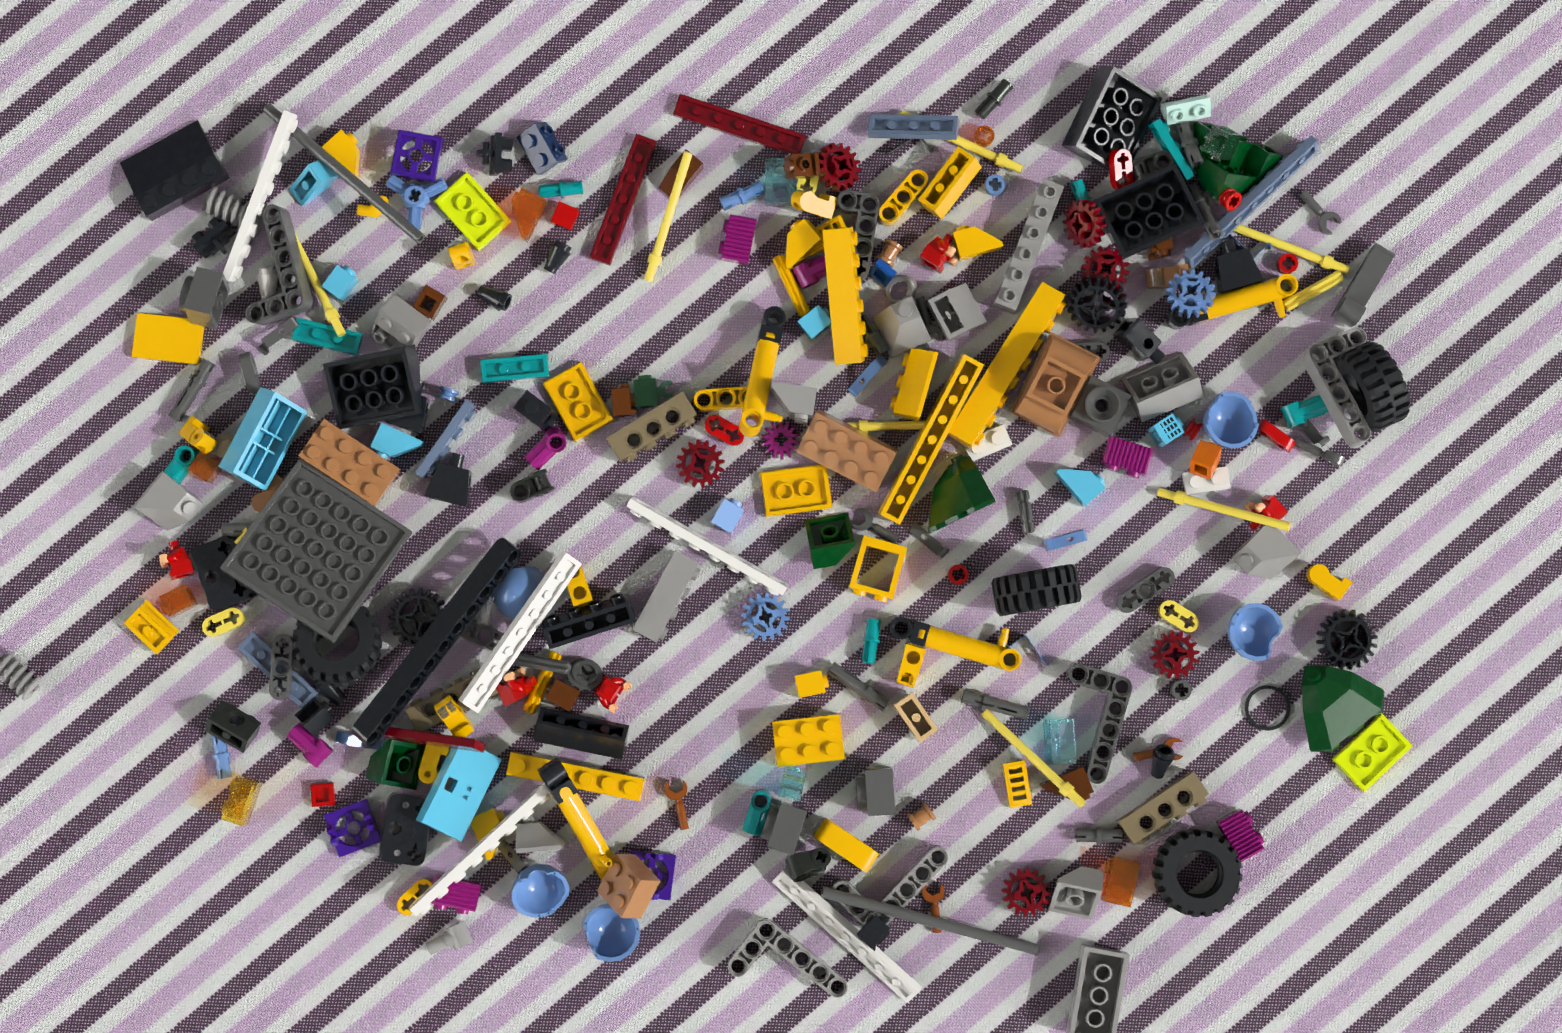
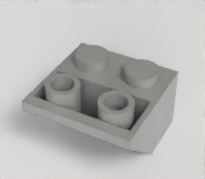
M966 283L946 290L927 301V306L947 343L987 323Z
M394 295L379 310L370 336L387 349L413 344L417 347L426 334L431 320Z

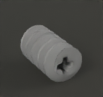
M215 186L206 195L201 210H207L208 214H215V217L223 218L225 222L230 221L233 226L238 225L240 228L249 202L242 206V198L234 202L233 194L226 198V191L223 190L219 195L218 187Z
M11 652L8 655L5 654L0 657V677L3 676L2 681L4 683L10 682L9 688H16L15 693L22 695V700L25 701L38 690V683L41 677L38 676L33 679L34 670L28 673L25 672L28 664L20 667L19 664L22 659L13 660L15 652Z

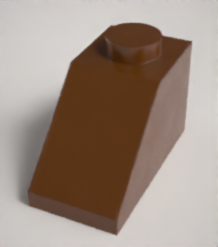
M683 153L671 166L658 187L669 197ZM692 155L680 196L704 168L703 163L694 155Z
M1082 766L1059 775L1065 782H1069L1074 787V791L1084 800L1089 799V794L1094 792ZM1050 780L1040 783L1042 789L1064 797L1059 792L1060 789Z

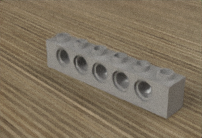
M1043 178L995 299L994 307L1012 314L1015 313L1064 188L1063 185Z

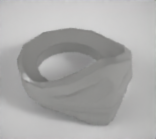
M907 275L894 277L886 286L887 299L893 304L901 301L894 299L891 295V288L894 284L905 282L908 285L909 290L903 299L910 296L914 298L918 291L916 280Z

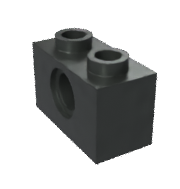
M222 700L208 718L205 731L244 753L258 735L261 722L254 716L242 712L235 705Z

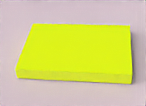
M468 172L463 174L434 200L438 207L478 251L512 222Z
M1380 713L1338 752L1332 760L1362 792H1365L1413 745Z

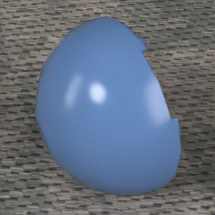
M1234 391L1222 392L1217 395L1209 405L1203 418V426L1208 437L1216 445L1225 448H1241L1250 443L1255 437L1259 425L1256 412L1251 404L1252 402L1243 394Z
M536 567L513 568L492 594L498 610L503 615L514 620L543 579V573Z
M1261 603L1247 604L1236 610L1231 616L1228 623V639L1233 650L1241 657L1253 661L1267 660L1272 652L1270 650L1271 644L1280 634L1283 625L1278 614L1269 606Z
M537 864L525 868L519 873L512 884V902L515 909L521 914L533 918L546 917L555 913V910L569 896V884L565 876L556 868L546 864Z
M609 904L599 905L591 910L584 919L583 926L594 957L607 962L620 961L629 956L638 945L640 937L638 920L636 918H621Z

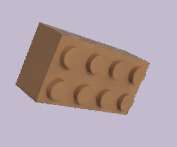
M818 409L796 452L877 492L898 449Z
M323 419L298 455L299 459L310 464L374 507L378 505L400 473L398 467L325 419Z

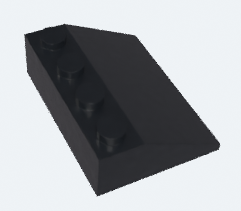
M1099 66L1062 146L1109 170V155L1116 148L1129 151L1133 161L1149 128L1148 126L1151 124L1163 98L1115 66ZM1123 156L1117 158V161L1123 160Z
M198 120L120 162L135 198L145 216L151 221L230 179Z
M1176 164L1094 200L1095 208L1101 207L1100 215H1105L1102 223L1107 224V227H1104L1103 230L1122 259L1205 223Z
M415 344L334 360L323 364L339 429L422 413L420 365Z

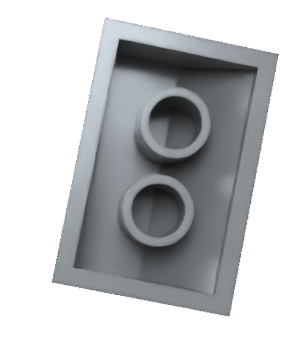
M1182 352L1165 358L1158 364H1151L1120 377L1126 393L1132 395L1130 403L1141 422L1204 397L1199 376Z
M772 381L771 392L789 418L794 419V423L807 425L808 421L811 422L817 388Z

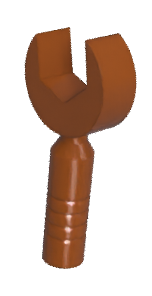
M1169 738L1163 744L1172 747L1174 742L1183 741L1178 738ZM1153 749L1134 752V762L1152 758ZM1175 756L1174 760H1179L1183 756Z
M668 780L665 785V793L670 799L676 800L675 808L680 830L689 829L684 803L681 801L687 793V784L683 780V789L676 793L669 789Z
M940 883L939 892L931 895L926 891V884L921 890L922 896L931 903V915L940 917L937 902L944 896V887ZM932 927L933 933L942 932L940 929Z

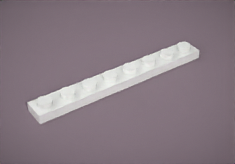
M283 111L224 268L223 274L229 282H235L242 274L243 267L241 265L243 259L247 258L250 253L251 246H249L251 238H254L259 228L257 222L259 217L263 216L262 213L266 207L264 203L267 195L270 196L274 189V183L272 182L275 174L278 175L281 170L282 162L280 161L283 153L286 154L289 149L290 141L288 139L290 134L296 130L298 120H296L297 115L288 111Z
M635 496L628 502L627 507L631 509L630 512L639 518H642V516L650 520L649 523L656 528L661 529L664 527L670 531L669 535L678 540L683 538L688 541V545L697 551L702 549L709 553L708 557L716 562L721 560L727 563V568L733 572L739 573L741 571L748 575L747 579L755 584H759V582L767 586L766 590L777 596L778 594L783 595L789 584Z
M563 550L458 699L461 703L479 713L582 565L580 562Z
M543 782L414 901L409 906V910L415 916L419 913L421 915L425 914L432 907L430 903L436 897L441 899L449 891L447 887L452 882L458 883L466 875L464 871L470 866L473 868L483 860L482 855L487 850L493 851L500 844L498 840L504 834L509 836L517 828L515 824L521 818L526 820L534 812L532 808L538 803L542 805L551 795L545 783Z
M787 866L774 878L772 883L906 1003L919 993L922 987L883 953L880 948L876 946L874 951L857 936L859 930L821 898L804 881L793 882Z

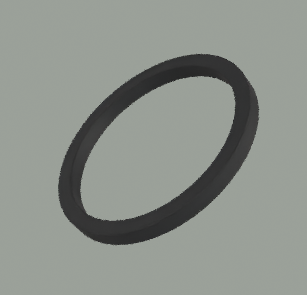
M1269 685L1260 686L1248 695L1245 702V714L1249 722L1256 728L1265 731L1275 730L1287 721L1290 715V702L1281 689ZM1273 689L1279 692L1286 702L1285 717L1276 726L1262 727L1256 724L1249 714L1250 699L1259 690Z

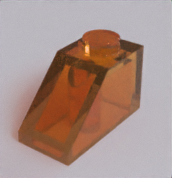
M521 188L519 193L515 192L511 204H513L512 210L523 241L528 243L548 203L546 199Z

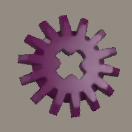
M782 421L779 422L778 426H775L774 422H770L773 428L770 430L765 427L764 430L768 434L761 435V438L767 440V442L761 443L762 447L766 445L769 447L765 451L766 454L773 451L772 458L775 459L776 454H780V460H784L783 454L787 453L789 458L792 457L790 451L796 452L797 449L794 445H800L801 441L795 439V437L801 436L800 433L794 434L793 432L797 427L793 426L790 429V421H787L785 426L782 425ZM779 433H783V436L788 439L784 442L783 446H779V443L774 440L779 436Z

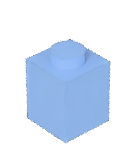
M730 498L729 501L724 499L711 523L731 534L744 512V509L741 508L742 504L733 498Z

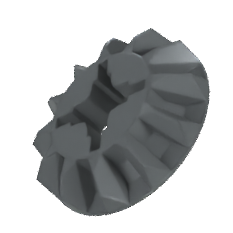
M580 658L571 662V670L567 674V680L571 682L572 687L576 686L580 691L585 689L590 692L593 688H598L603 678L600 666L587 658ZM581 670L585 675H589L587 681L584 677H580Z

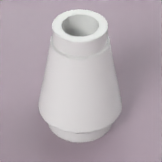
M276 268L258 269L259 274L256 275L261 300L275 296L278 283Z

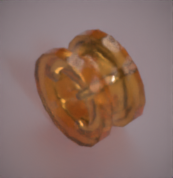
M980 126L974 134L975 143L982 147H988L994 140V131L989 126ZM981 131H983L985 134H990V136H988L989 141L985 142L984 139L980 140L978 138V136L980 137Z

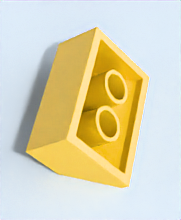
M911 348L910 353H905L902 366H906L903 375L899 374L896 387L899 388L898 396L893 395L890 408L894 409L892 415L919 421L938 352Z

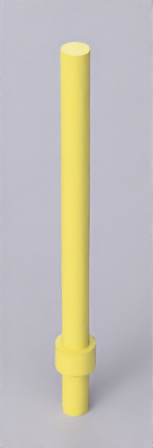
M902 110V112H901L900 115H912V114H910V113H908V112ZM958 135L957 140H948L995 162V165L1001 168L1006 167L1019 174L1023 168V165L1008 159L1007 155L1001 152L997 154Z
M684 151L653 252L649 254L647 260L649 264L644 279L650 282L653 281L657 266L661 264V253L693 155Z
M1241 224L1234 230L1236 233L1265 244L1270 243L1273 247L1318 263L1320 267L1327 270L1331 268L1336 271L1339 270L1344 274H1347L1350 266L1335 261L1334 257L1325 254V256H1322Z
M296 235L305 272L325 310L324 315L328 323L332 324L337 336L341 337L346 332L339 320L340 315L337 309L333 308Z
M859 420V422L846 423L868 433V431L921 430L925 421L868 422V420Z
M1159 488L1157 496L1173 500L1176 504L1184 505L1185 503L1285 531L1290 529L1291 522L1189 496L1183 491L1177 490L1174 492Z
M989 710L983 712L981 716L1054 783L1065 798L1069 797L1079 808L1086 804V801L1074 791V787L1069 782L1061 779Z

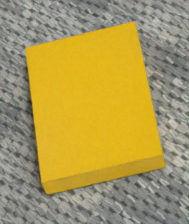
M137 313L132 357L199 365L204 327L191 324L188 318Z
M582 362L542 383L575 442L614 421Z
M820 464L760 472L766 517L832 508L827 467Z

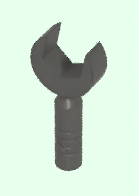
M1305 190L1299 196L1316 215L1320 216L1318 220L1319 230L1325 235H1332L1333 233L1326 228L1327 221L1334 219L1340 224L1342 223L1340 216L1331 211L1324 213L1323 208Z
M925 297L916 298L920 314L929 334H938L942 341L943 333L938 326L931 325V317Z
M1299 438L1294 445L1317 457L1322 456V460L1336 467L1342 466L1345 457L1329 450L1324 452L1321 448Z
M864 508L855 510L864 513L865 522L860 526L851 523L854 529L865 531L870 527L873 532L894 544L896 543L899 536L877 523H872L873 517L870 511Z

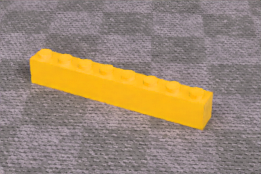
M1044 282L1040 284L952 425L949 437L971 450L975 445L979 446L985 437V434H983L987 426L991 427L997 417L994 415L999 407L1001 409L1004 407L1009 398L1006 395L1010 388L1013 390L1016 388L1020 381L1018 377L1020 372L1027 370L1032 361L1030 356L1034 351L1038 352L1043 344L1041 339L1045 332L1049 334L1054 327L1055 322L1053 319L1057 314L1061 315L1067 305L1065 303V294Z
M965 354L959 356L879 508L878 514L899 525L901 524L984 364Z

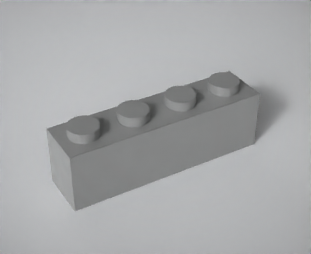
M675 550L632 630L656 643L659 639L664 640L669 630L666 625L670 619L674 621L680 610L677 608L680 599L685 601L690 592V589L687 588L690 581H695L701 571L698 568V562Z

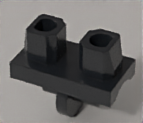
M495 132V135L490 136V142H483V149L476 150V156L483 157V165H489L490 157L489 176H497L500 173L512 171V159H503L502 151H512L513 139L503 137L500 132Z
M214 217L208 222L211 230L207 234L197 231L191 237L194 242L193 247L205 259L211 254L215 255L219 250L225 255L228 251L224 246L230 242L229 238L235 234V231L224 220L221 221Z

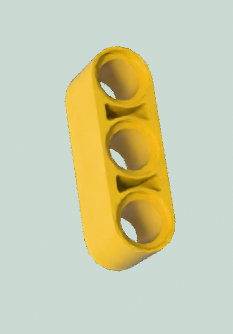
M919 169L913 170L881 206L878 219L882 225H894L925 190L928 176L924 171ZM920 177L924 183L921 186H915L911 181L912 178ZM905 193L908 195L909 201L901 203L898 201L897 195ZM885 210H891L895 216L893 219L887 220L883 217L882 213Z
M747 386L700 390L694 396L695 406L702 412L743 409L744 401L742 396L746 393ZM726 393L733 397L732 402L728 405L720 402V397ZM707 395L710 398V403L707 406H700L698 404L700 396Z
M826 817L813 835L814 838L866 873L879 856L878 852Z

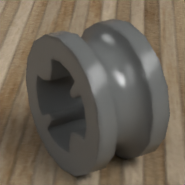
M1177 680L1170 686V693L1177 700H1185L1191 695V685L1185 680ZM1180 683H1182V687L1187 689L1186 693L1183 692L1184 696L1181 697L1179 693L1175 692V687L1178 688Z

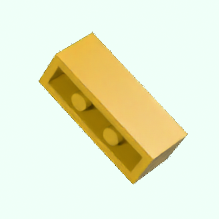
M958 146L919 197L918 201L924 209L942 220L981 169V165L973 155Z

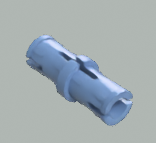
M760 180L743 188H736V191L719 197L724 211L741 203L743 205L748 203V200L765 194Z
M211 735L214 749L212 758L216 762L217 779L232 777L229 762L231 753L228 752L227 743Z

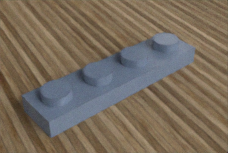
M870 114L868 136L869 138L957 140L959 117Z
M467 399L415 472L417 475L424 479L428 476H433L439 459H444L451 448L448 446L453 439L456 441L461 436L464 423L466 421L470 422L476 414L474 410L476 406Z
M252 632L240 644L238 649L270 678L272 648L258 634ZM283 660L279 661L276 664L277 672L284 674L288 670V664ZM293 668L292 691L289 697L302 708L319 693ZM275 676V680H280L279 688L286 692V688L282 687V680L287 681V677Z

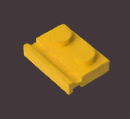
M145 600L124 622L155 654H159L173 637L181 631L149 600Z

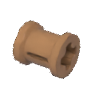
M887 238L885 246L881 253L876 255L875 259L878 260L880 258L893 268V261L899 251H902L903 247Z
M926 802L922 803V807L912 814H906L917 831L931 819H936Z

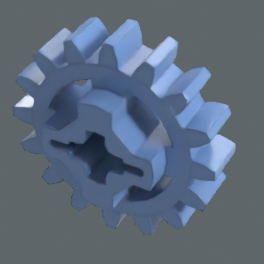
M1194 269L1191 270L1190 274L1183 270L1181 277L1175 274L1174 281H1169L1168 286L1170 288L1166 290V295H1169L1167 303H1173L1171 310L1178 309V315L1181 316L1184 312L1187 318H1190L1192 313L1198 318L1200 311L1206 314L1208 311L1207 306H1213L1214 302L1211 299H1215L1216 296L1215 292H1211L1214 290L1215 285L1208 284L1211 278L1206 277L1204 279L1202 271L1196 275ZM1177 287L1179 288L1178 291L1181 293L1178 298L1176 296ZM1203 290H1205L1206 294L1205 300H1203V296L1201 295Z
M766 593L765 598L757 594L758 600L754 601V599L750 598L751 605H744V608L748 611L741 614L742 617L747 618V621L743 622L742 625L750 627L747 633L749 634L753 631L755 633L754 639L761 635L762 641L766 640V636H770L771 640H774L775 633L782 636L780 629L788 628L784 621L790 620V617L785 616L784 613H787L789 609L782 608L785 602L783 600L778 603L777 595L771 599L769 598V593ZM765 602L773 603L778 609L771 610L767 608ZM758 605L759 611L757 615L750 618L752 609ZM761 607H764L767 614H772V617L769 618V628L764 620H759V617L762 616ZM781 616L778 627L774 629L772 624L775 618ZM760 624L764 626L766 632L758 631L753 625Z

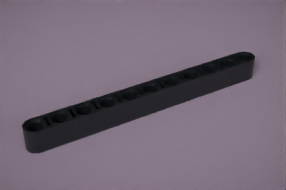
M499 538L492 545L352 726L351 733L367 747H372L379 742L513 569L522 555V551L506 538Z

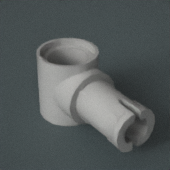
M461 921L446 928L447 931L442 936L427 942L426 947L432 955L448 947L456 950L473 942V939L465 921Z

